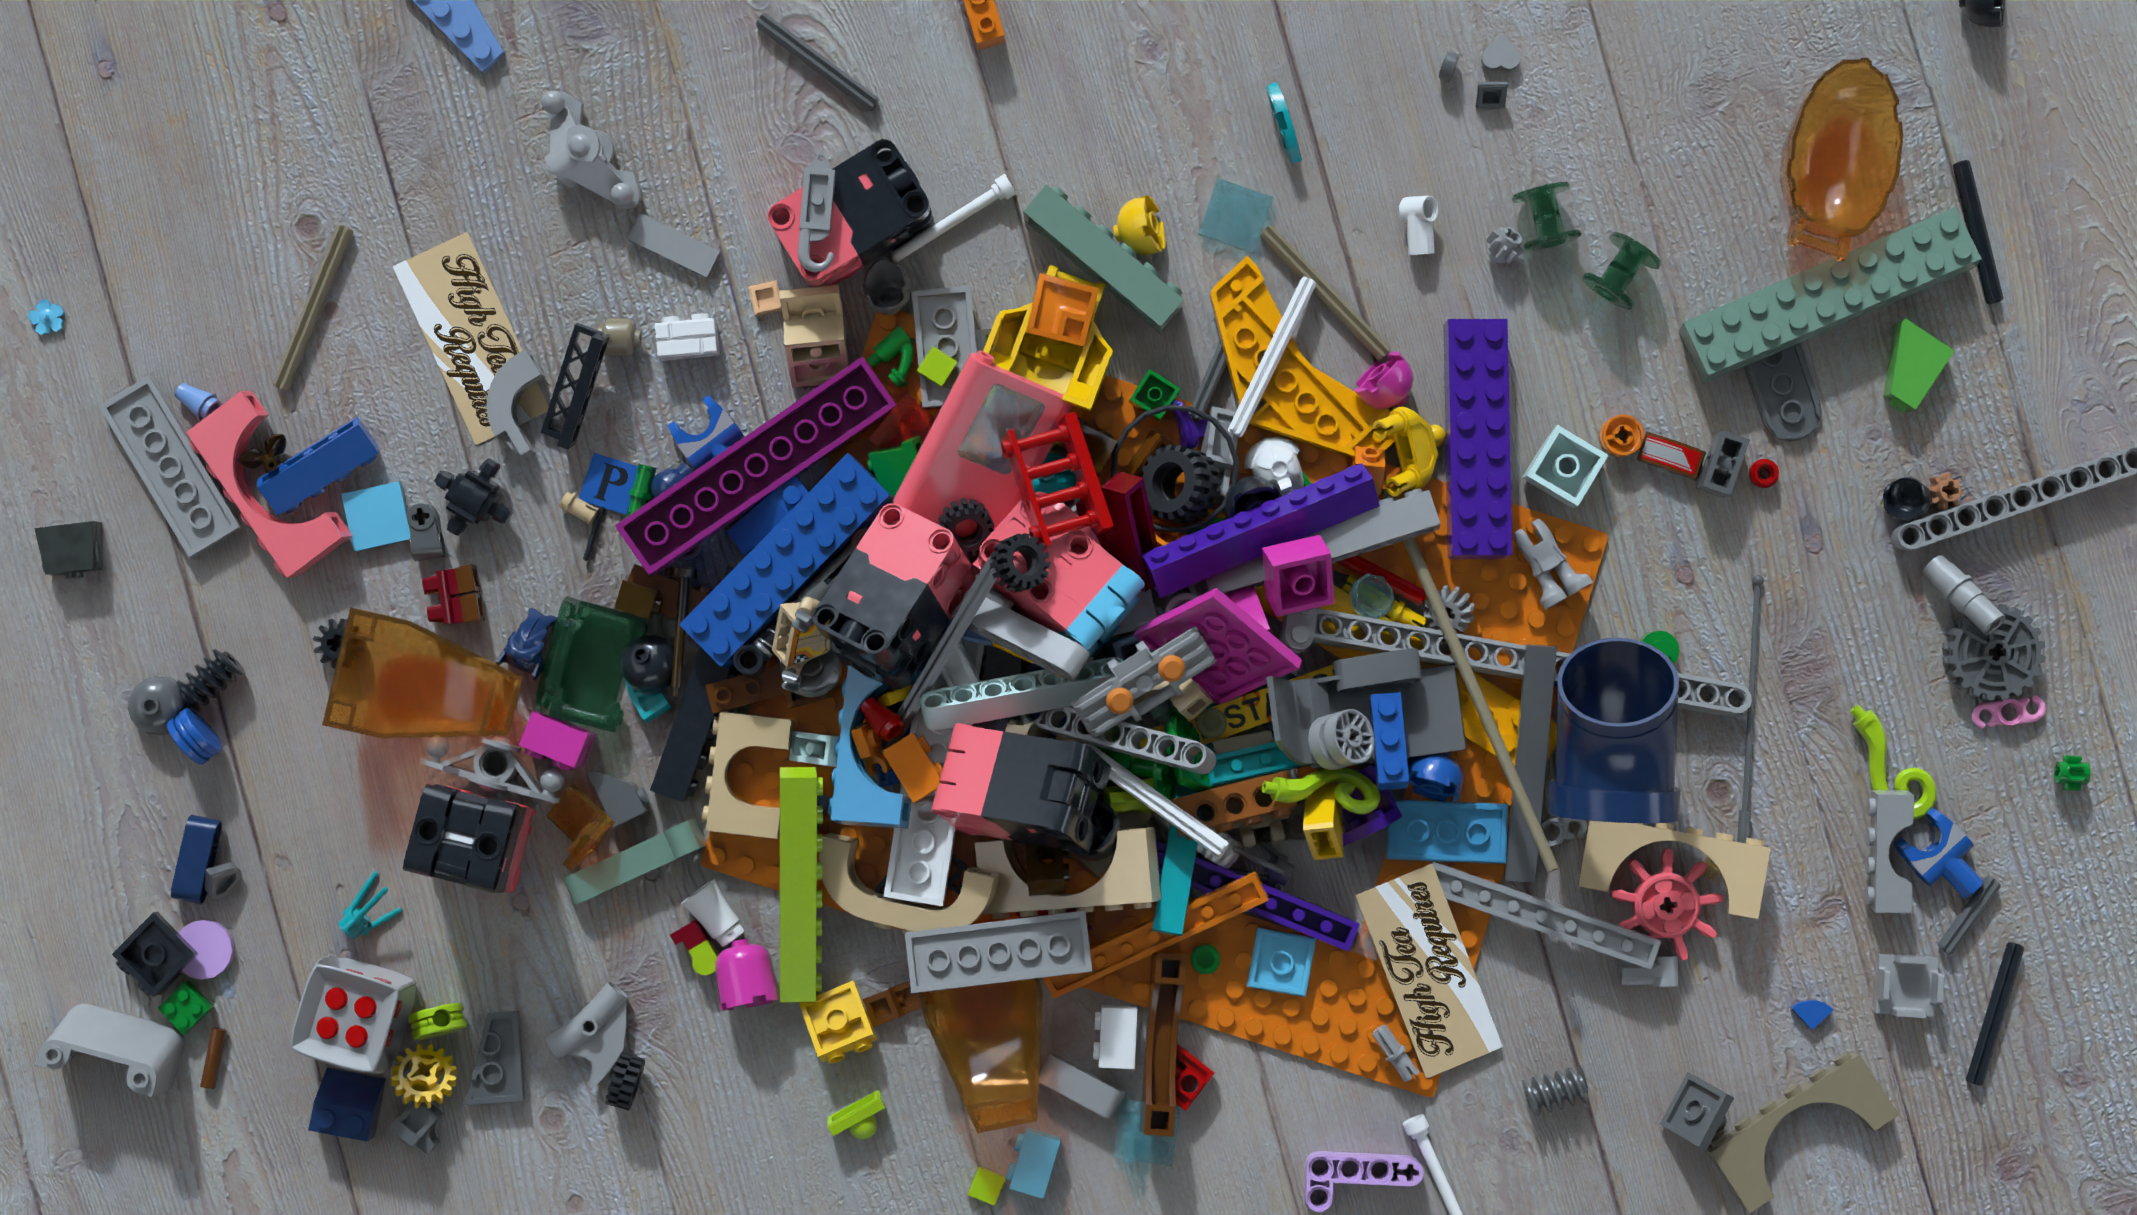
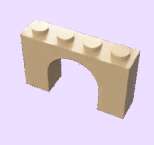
M720 712V717L714 718L713 735H717L716 747L711 746L709 764L714 765L713 774L707 777L705 793L710 794L709 806H704L702 813V823L706 824V831L773 839L780 838V808L753 805L740 800L730 788L728 769L736 754L747 747L760 746L789 750L794 720L731 712Z

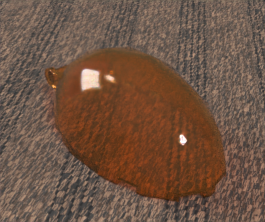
M1869 58L1843 59L1820 75L1797 107L1782 146L1780 184L1784 205L1791 217L1787 244L1791 246L1798 244L1835 256V259L1841 262L1845 261L1848 256L1852 237L1867 231L1875 219L1879 218L1885 210L1888 197L1893 192L1900 173L1903 127L1902 121L1899 122L1897 113L1899 98L1888 75H1884L1875 68ZM1805 230L1812 235L1838 239V243L1834 244L1801 232Z

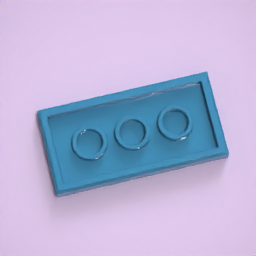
M1395 800L1403 817L1387 826L1386 859L1506 864L1508 804Z

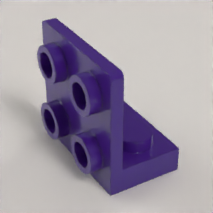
M1375 764L1358 771L1368 777L1377 787ZM1355 787L1350 796L1355 800H1364L1362 792ZM1389 789L1379 790V804L1371 813L1356 814L1342 807V814L1347 822L1343 826L1345 829L1343 833V847L1375 833L1403 817Z

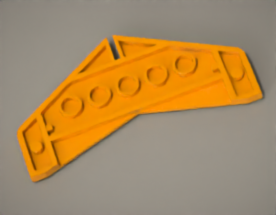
M1248 255L1212 288L1209 296L1238 407L1282 319L1275 302L1263 282L1265 279L1258 266ZM1291 336L1262 395L1261 400L1265 405L1252 416L1249 424L1352 459L1354 458L1355 446H1370L1386 450L1395 441L1394 435H1389L1385 439H1378L1373 432L1382 427L1372 429L1375 421L1388 417L1391 411L1388 409H1376L1367 405L1353 390L1313 367L1303 357L1294 338Z

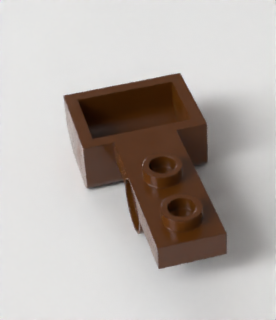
M775 653L777 666L766 668L759 676L748 677L740 675L705 685L713 714L782 695L786 696L789 709L832 698L833 696L832 692L829 691L817 697H804L783 689L782 683L784 680L782 679L780 661Z

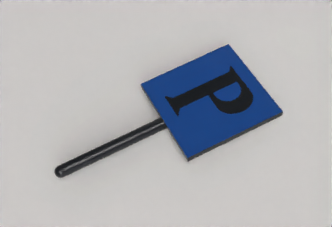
M593 453L579 498L589 504L599 506V510L583 556L584 561L589 560L605 509L624 515L627 514L631 497L629 491L633 489L638 466Z

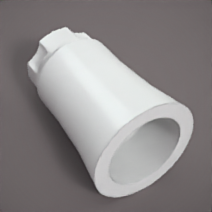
M715 879L704 884L681 903L701 923L713 939L716 938V941L722 947L744 932V929L738 922L739 918L724 898Z

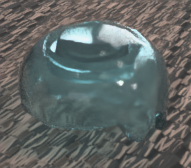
M1371 573L1366 574L1353 583L1349 592L1350 605L1359 616L1380 619L1391 610L1394 602L1393 589L1383 576L1372 575Z

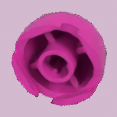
M1397 351L1387 354L1386 357L1389 360L1383 364L1379 361L1373 363L1356 382L1359 388H1354V392L1361 400L1373 408L1388 409L1393 406L1396 408L1401 407L1410 397L1408 393L1414 381L1412 368Z

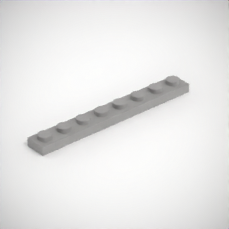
M1432 862L1446 899L1641 967L1652 969L1661 944L1659 939L1443 864Z

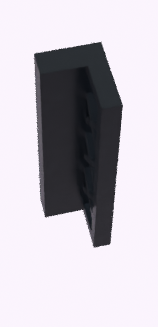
M580 323L574 325L541 430L542 434L558 439L557 446L567 450L576 444L610 338L609 334ZM580 332L591 336L588 350L584 353L577 342ZM574 351H576L578 356L573 357ZM580 359L583 366L579 378L574 380L569 370L570 363ZM567 378L569 383L564 385L565 379ZM571 386L574 394L570 406L565 407L560 395L563 389ZM557 404H558V406H559V408H560L559 411H556ZM561 413L565 418L562 432L550 428L553 417Z

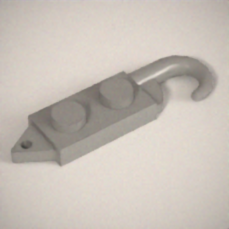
M820 150L808 168L805 167L799 225L798 258L802 266L812 272H821L827 269L833 262L834 254L830 252L827 259L822 263H815L810 259L811 242L824 240L831 232L836 171L831 169L823 150ZM820 157H823L824 160H823V161H819V158H820Z

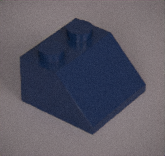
M328 1067L314 1100L308 1131L366 1142L374 1138L386 1078Z

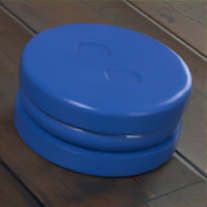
M185 708L175 719L172 718L167 723L168 732L177 746L186 756L199 765L205 764L213 755L218 754L222 750L221 741L215 731L193 709Z

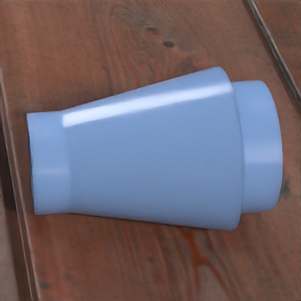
M186 383L180 384L175 391V398L180 400L199 420H203L221 406V402L217 400L215 394L189 386Z

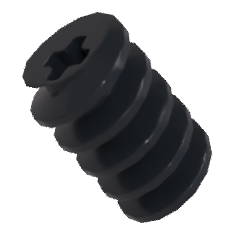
M213 649L212 651L216 658L214 661L205 656L203 659L206 663V668L196 664L194 667L198 673L197 676L187 672L185 675L189 683L177 681L180 694L197 712L201 710L200 705L207 706L209 704V697H218L217 689L222 691L227 689L226 681L231 683L236 681L235 673L239 675L245 673L241 664L227 651L222 653L217 649Z

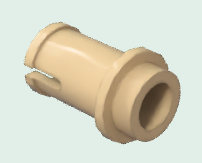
M567 492L559 504V507L563 509L562 513L566 514L568 512L590 525L596 517L599 508H595L576 497L577 493L573 492L571 494Z

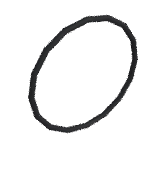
M1165 405L1142 413L1123 430L1113 450L1111 478L1117 473L1118 452L1128 433L1146 417L1167 410L1192 412L1210 421L1227 440L1233 459L1231 487L1238 482L1239 459L1231 436L1214 417L1191 406ZM1228 493L1222 505L1205 520L1185 527L1158 526L1153 523L1154 530L1184 533L1206 526L1225 510Z

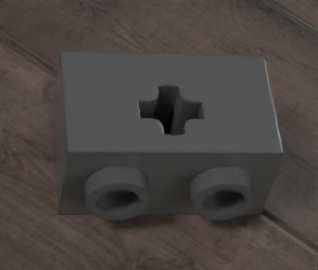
M1724 430L1715 432L1696 489L1722 498L1731 496L1750 439Z

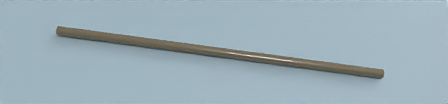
M1386 489L1381 492L1384 499L1393 498V501L1397 500V497L1391 496ZM1415 538L1404 540L1405 548L1548 873L1555 871L1559 868Z

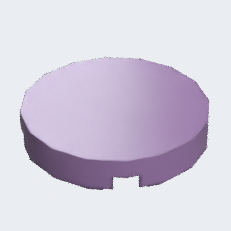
M207 919L194 921L183 927L179 932L199 953L182 970L189 977L201 980L213 978L225 971L231 964L235 951L233 938L220 923Z

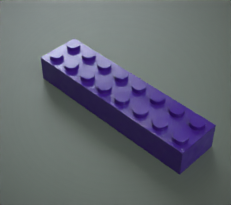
M1448 319L1443 325L1448 559H1507L1512 556L1508 320Z

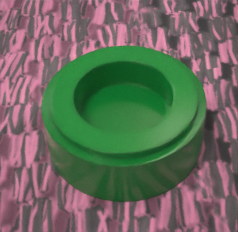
M1210 944L1198 945L1191 953V965L1200 974H1211L1220 965V954Z

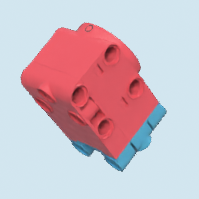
M1044 492L1035 493L1036 497L1046 495ZM1022 499L980 546L979 557L971 565L977 576L987 559L991 556V553L995 552L993 548L1000 541L1019 533L1021 535L1024 533L1029 534V527L1031 525ZM1063 503L1040 509L1045 526L1079 517ZM1088 526L1050 537L1051 545L1045 551H1042V553L1048 552L1049 557L1044 560L1045 562H1050V568L1045 569L1049 573L1047 577L1043 578L1044 581L1041 584L1022 592L1006 590L1007 585L1001 587L998 584L1001 580L998 577L992 587L1012 601L1020 615L1078 643L1090 653L1091 657L1099 648V645H1104L1109 641L1120 627V622L1139 602L1137 594L1145 586V583L1135 572L1126 568L1103 549L1097 536ZM1015 552L1013 554L1014 566L1021 574H1025L1027 571L1026 560L1022 554Z

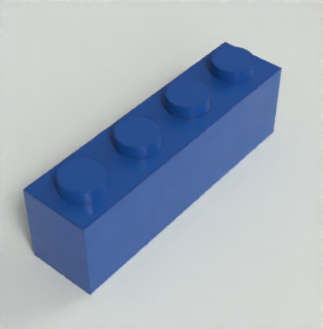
M357 416L280 464L274 471H269L258 478L257 489L277 516L284 512L289 514L299 508L301 501L309 496L315 498L322 494L328 484L335 480L336 482H341L352 473V469L359 465L364 467L373 462L377 457L376 454L379 453L378 444Z

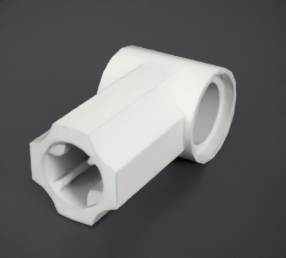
M1433 196L1405 197L1400 202L1399 214L1402 221L1407 223L1408 255L1435 253L1433 221L1438 216L1439 207L1437 200Z

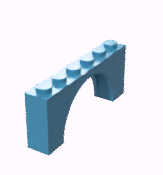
M927 658L920 665L911 681H916L927 662ZM846 665L848 668L847 679L842 684L844 706L840 710L838 717L841 732L840 738L837 739L835 744V753L838 756L837 767L832 772L834 793L828 805V812L831 816L830 820L845 825L909 829L911 798L903 794L885 791L868 775L862 759H860L851 730L862 724L865 718L860 710L862 703L870 697L877 700L879 696L891 688ZM897 668L895 671L891 672L890 675L897 673L900 668Z

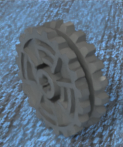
M2003 604L1994 605L2005 615V620L1994 632L1985 635L1967 616L1957 617L1954 620L1956 627L1948 629L1946 635L1950 638L1948 642H1944L1942 645V649L1947 650V655L1942 657L1944 664H1949L1950 669L1946 673L1948 677H1955L1957 679L1955 686L1958 689L1967 688V695L1971 697L1980 696L1981 700H1994V698L1995 700H2008L2009 696L2023 694L2022 688H2031L2034 685L2032 678L2033 676L2041 675L2042 671L2038 666L2039 663L2045 662L2046 656L2041 655V649L2045 648V641H2039L2038 636L2041 634L2039 627L2033 628L2031 626L2033 619L2030 616H2020L2021 610L2017 608H2007V605ZM1994 648V650H1998V656L1993 657V655H1989V649Z

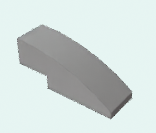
M1212 406L1210 416L1214 417L1231 436L1236 450L1238 436L1228 431L1236 412ZM1208 421L1201 452L1213 459V466L1218 467L1220 472L1216 475L1217 478L1221 479V485L1217 487L1220 495L1219 498L1215 497L1213 502L1221 506L1229 489L1233 459L1227 440Z

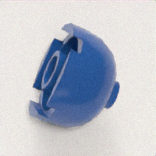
M1451 752L1414 757L1409 762V783L1415 786L1414 793L1446 802L1447 796H1454L1453 802L1460 799L1464 785V774L1459 762L1451 757Z

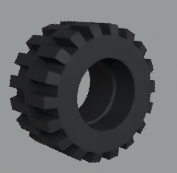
M1166 445L1165 449L1159 448L1156 450V456H1149L1147 459L1148 465H1143L1141 471L1144 472L1143 478L1151 514L1182 524L1198 522L1199 517L1205 518L1208 515L1207 510L1213 509L1216 505L1213 502L1215 497L1219 498L1220 495L1217 487L1221 485V479L1216 476L1220 472L1218 467L1213 466V459L1207 457L1201 451L1180 445ZM1184 472L1185 484L1181 493L1176 497L1175 484L1179 475Z

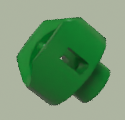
M1661 630L1646 633L1640 639V641L1650 644L1663 652L1673 665L1677 661L1680 652L1679 644L1670 633Z

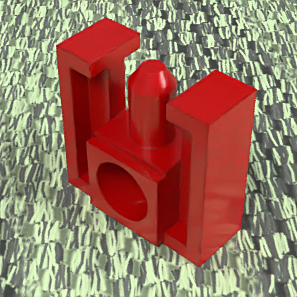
M1178 1044L1176 1058L1188 1067L1183 1071L1176 1065L1175 1079L1177 1081L1175 1082L1176 1104L1186 1111L1216 1072ZM1186 1075H1193L1198 1080V1088L1194 1092H1188L1182 1086V1080Z

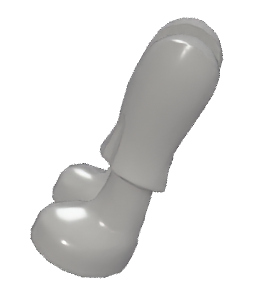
M1537 519L1531 525L1540 543L1533 546L1529 537L1522 529L1513 534L1519 550L1532 569L1533 577L1538 579L1543 592L1540 603L1543 609L1546 610L1567 598L1565 592L1558 586L1550 574V571L1553 569L1558 574L1568 596L1575 594L1593 583L1588 574L1575 573L1566 561L1567 556L1559 549L1549 528L1542 520Z

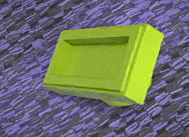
M876 1090L828 1116L827 1124L832 1136L849 1128L850 1133L857 1139L865 1140L872 1137L878 1125L874 1114L885 1109V1101L881 1092Z

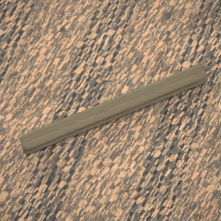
M344 225L336 226L274 379L273 386L281 390H290L352 237L353 230Z
M1272 225L1267 226L1261 232L1260 238L1300 279L1307 277L1316 282L1313 293L1378 360L1383 359L1390 352V347Z

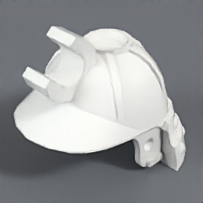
M1265 437L1249 449L1245 457L1244 469L1250 468L1253 475L1269 480L1282 496L1304 486L1302 469L1296 456L1301 450L1292 440L1285 437Z

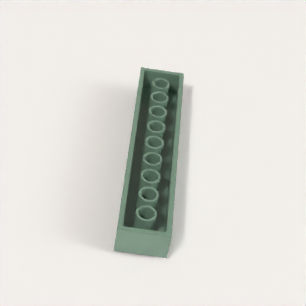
M1955 206L1685 321L1679 333L1703 384L1970 271L1976 267L1982 258Z

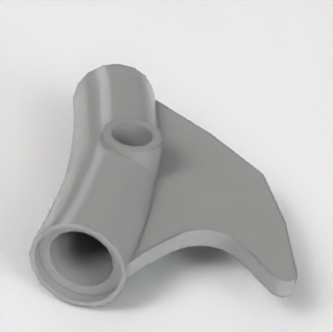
M607 982L578 1014L545 1037L550 1050L557 1059L579 1056L590 1060L592 1064L589 1081L590 1088H595L612 1069L623 1052L625 1045L627 999L629 997L611 982ZM588 1021L594 1023V1030L588 1027Z

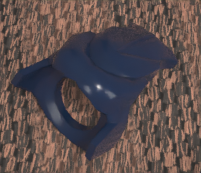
M530 608L527 619L521 622L517 632H513L508 638V643L505 645L495 665L499 666L502 663H508L521 671L531 673L533 680L536 681L545 668L544 659L541 656L544 648L543 642L547 637V630L556 623L557 617L553 615L544 616L536 609Z

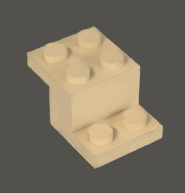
M839 285L781 290L780 303L784 320V346L792 388L821 385L849 366L846 326Z

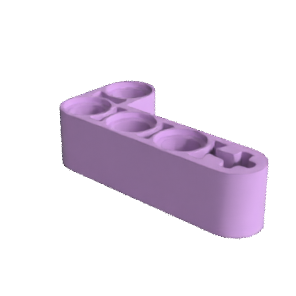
M1329 1151L1312 1152L1305 1161L1304 1199L1311 1210L1324 1212L1332 1204L1333 1183L1415 1186L1423 1178V1168L1417 1159L1409 1155ZM1319 1159L1325 1160L1327 1162V1169L1320 1174L1314 1173L1311 1169L1314 1161ZM1347 1161H1354L1357 1164L1356 1171L1351 1175H1345L1341 1171L1342 1165ZM1382 1162L1386 1164V1172L1382 1176L1371 1174L1372 1166L1375 1163ZM1392 1163H1395L1397 1169L1402 1170L1407 1169L1408 1164H1411L1416 1171L1411 1172L1410 1177H1406L1402 1171H1393ZM1320 1189L1326 1192L1323 1202L1313 1203L1310 1201L1313 1191Z

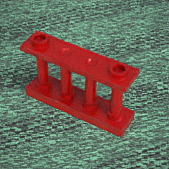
M1076 412L1065 414L1058 422L1057 429L1019 440L1016 439L1013 429L1008 430L1004 434L1000 442L1001 451L1004 458L1009 459L1031 525L1029 527L1030 538L1035 536L1038 538L1036 544L1043 543L1045 546L1041 551H1045L1051 545L1050 537L1088 526L1090 529H1094L1097 536L1107 533L1114 526ZM1057 441L1065 443L1068 452L1066 458L1026 469L1021 454L1022 451ZM1069 469L1071 472L1074 471L1078 481L1076 486L1039 497L1035 496L1030 480ZM1076 498L1084 500L1087 508L1085 515L1045 526L1040 511L1041 508Z

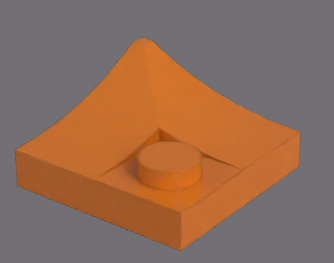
M1039 272L1026 333L1084 347L1099 288Z

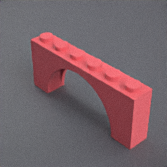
M240 391L186 433L191 439L190 445L193 450L202 455L207 462L206 467L209 473L214 478L219 479L223 485L225 496L229 501L235 503L241 511L240 517L247 526L252 527L257 534L259 545L269 552L275 560L274 566L281 575L286 576V578L297 577L353 535L337 512L324 513L305 523H294L272 515L255 499L247 482L245 467L239 463L238 459L247 450L249 440L257 426L269 414L253 391Z

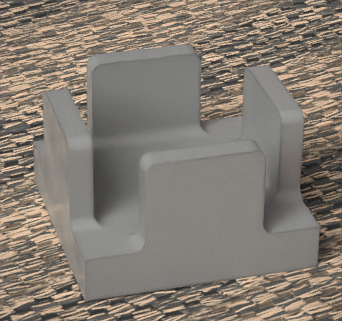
M1876 953L1873 1012L1891 1014L1897 1017H1935L1936 1004H1943L1944 974L1938 973L1939 958Z

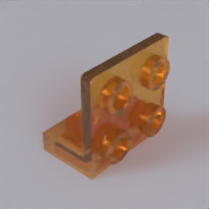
M573 783L569 784L559 797L561 798L560 803H555L547 814V818L573 841L566 850L570 855L563 863L570 872L594 852L615 824L603 810Z

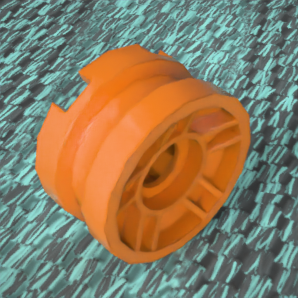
M1624 414L1608 419L1602 425L1599 432V441L1602 448L1614 457H1625L1636 452L1641 447L1644 439L1642 425L1635 417ZM1620 430L1624 431L1627 435L1625 441L1615 438V435Z

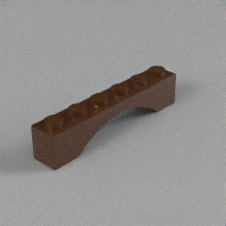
M1159 952L1152 954L1139 1132L1144 1135L1174 1137L1176 1049L1187 955Z

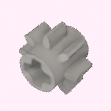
M1499 227L1497 231L1493 230L1486 239L1490 244L1487 252L1498 263L1507 262L1510 264L1512 260H1517L1524 251L1520 247L1522 243L1521 235L1511 227H1505L1504 229Z

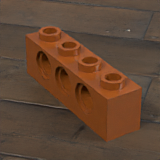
M1288 770L1171 799V802L1210 830L1215 829L1216 833L1234 829L1232 824L1244 822L1245 826L1263 822L1262 817L1272 814L1274 819L1291 815V810L1297 806V802L1284 803L1271 799L1269 806L1261 807L1255 801V795L1262 792L1264 781L1272 782L1275 777L1290 779ZM1229 800L1239 801L1242 805V812L1239 814L1229 813L1226 809V803ZM1201 807L1210 808L1213 812V819L1208 822L1201 821L1197 817V810ZM1177 828L1179 838L1186 836L1187 841L1193 840Z

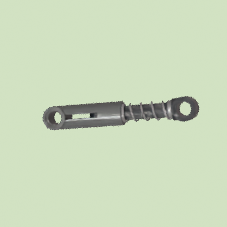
M869 528L860 529L853 535L852 540L796 594V603L801 602L805 597H811L818 601L822 600L836 579V575L841 571ZM777 623L771 629L766 628L767 632L761 638H757V640L751 641L748 645L737 649L733 661L734 666L739 672L748 677H756L765 671L767 663L770 661L769 658L774 653L772 646ZM751 653L756 654L757 664L753 668H745L743 664L745 656Z

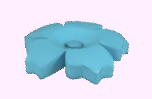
M40 299L39 304L36 305L38 311H29L28 319L31 320L33 325H37L35 332L40 335L50 334L51 329L59 332L63 328L64 320L60 317L64 315L65 311L62 306H58L55 303L51 305L48 299Z

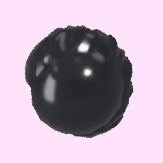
M1910 476L1892 481L1885 487L1883 492L1884 509L1892 518L1901 521L1908 520L1912 522L1919 519L1929 510L1933 500L1929 489L1918 479Z

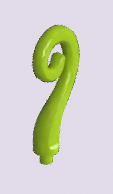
M1858 704L1849 712L1856 719L1853 722V726L1868 745L1869 776L1872 790H1889L1886 782L1887 739L1884 728L1871 709L1865 712ZM1907 768L1902 770L1895 778L1894 788L1895 790L1909 791V781L1917 780L1920 782L1923 794L1914 803L1913 819H1918L1925 816L1933 808L1937 798V789L1933 778L1926 771L1920 768Z
M1347 767L1336 770L1320 768L1301 779L1275 777L1272 782L1264 781L1262 784V793L1270 794L1273 801L1293 803L1304 800L1327 783L1341 782L1335 787V798L1344 809L1356 814L1371 813L1377 808L1380 801V793L1376 785L1362 773ZM1355 787L1362 792L1364 800H1355L1350 796Z

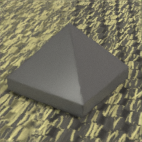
M1478 82L1475 107L1505 108L1508 82Z

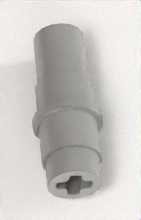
M1943 555L1935 557L1924 568L1923 574L1943 595V600L1948 604L1951 603L1963 615L1965 614L1985 635L1994 632L2004 622L2005 615L1985 597V594L1973 583V578L1970 575H1965Z

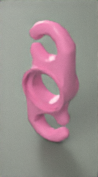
M2037 695L2032 697V701L2038 706V711L2035 714H2029L2026 710V706L2030 702L2028 697L1983 702L1973 709L1972 721L1980 729L1985 728L1986 724L1980 720L1979 714L1982 710H1988L1991 713V719L1987 723L1989 727L2036 722L2044 716L2046 707L2042 698ZM2008 703L2012 704L2016 709V716L2010 721L2005 720L2001 714L2002 707Z

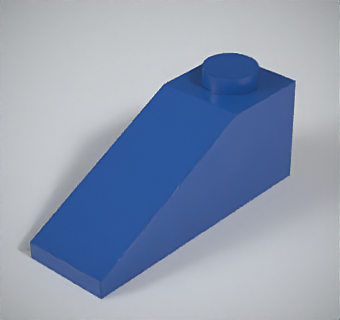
M794 476L769 494L726 533L745 556L809 492L798 478Z

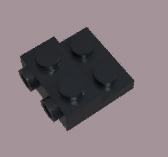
M158 911L153 912L112 953L118 960L116 964L119 969L128 975L131 974L138 981L137 987L144 994L152 995V997L161 995L181 975L180 972L199 954Z

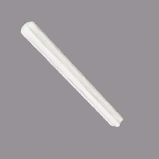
M1303 277L1300 280L1228 428L1231 434L1238 437L1243 436L1316 287V282L1312 279Z
M1086 744L1111 765L1109 775L1111 781L1214 855L1219 857L1226 851L1228 847L1226 840L1098 748Z

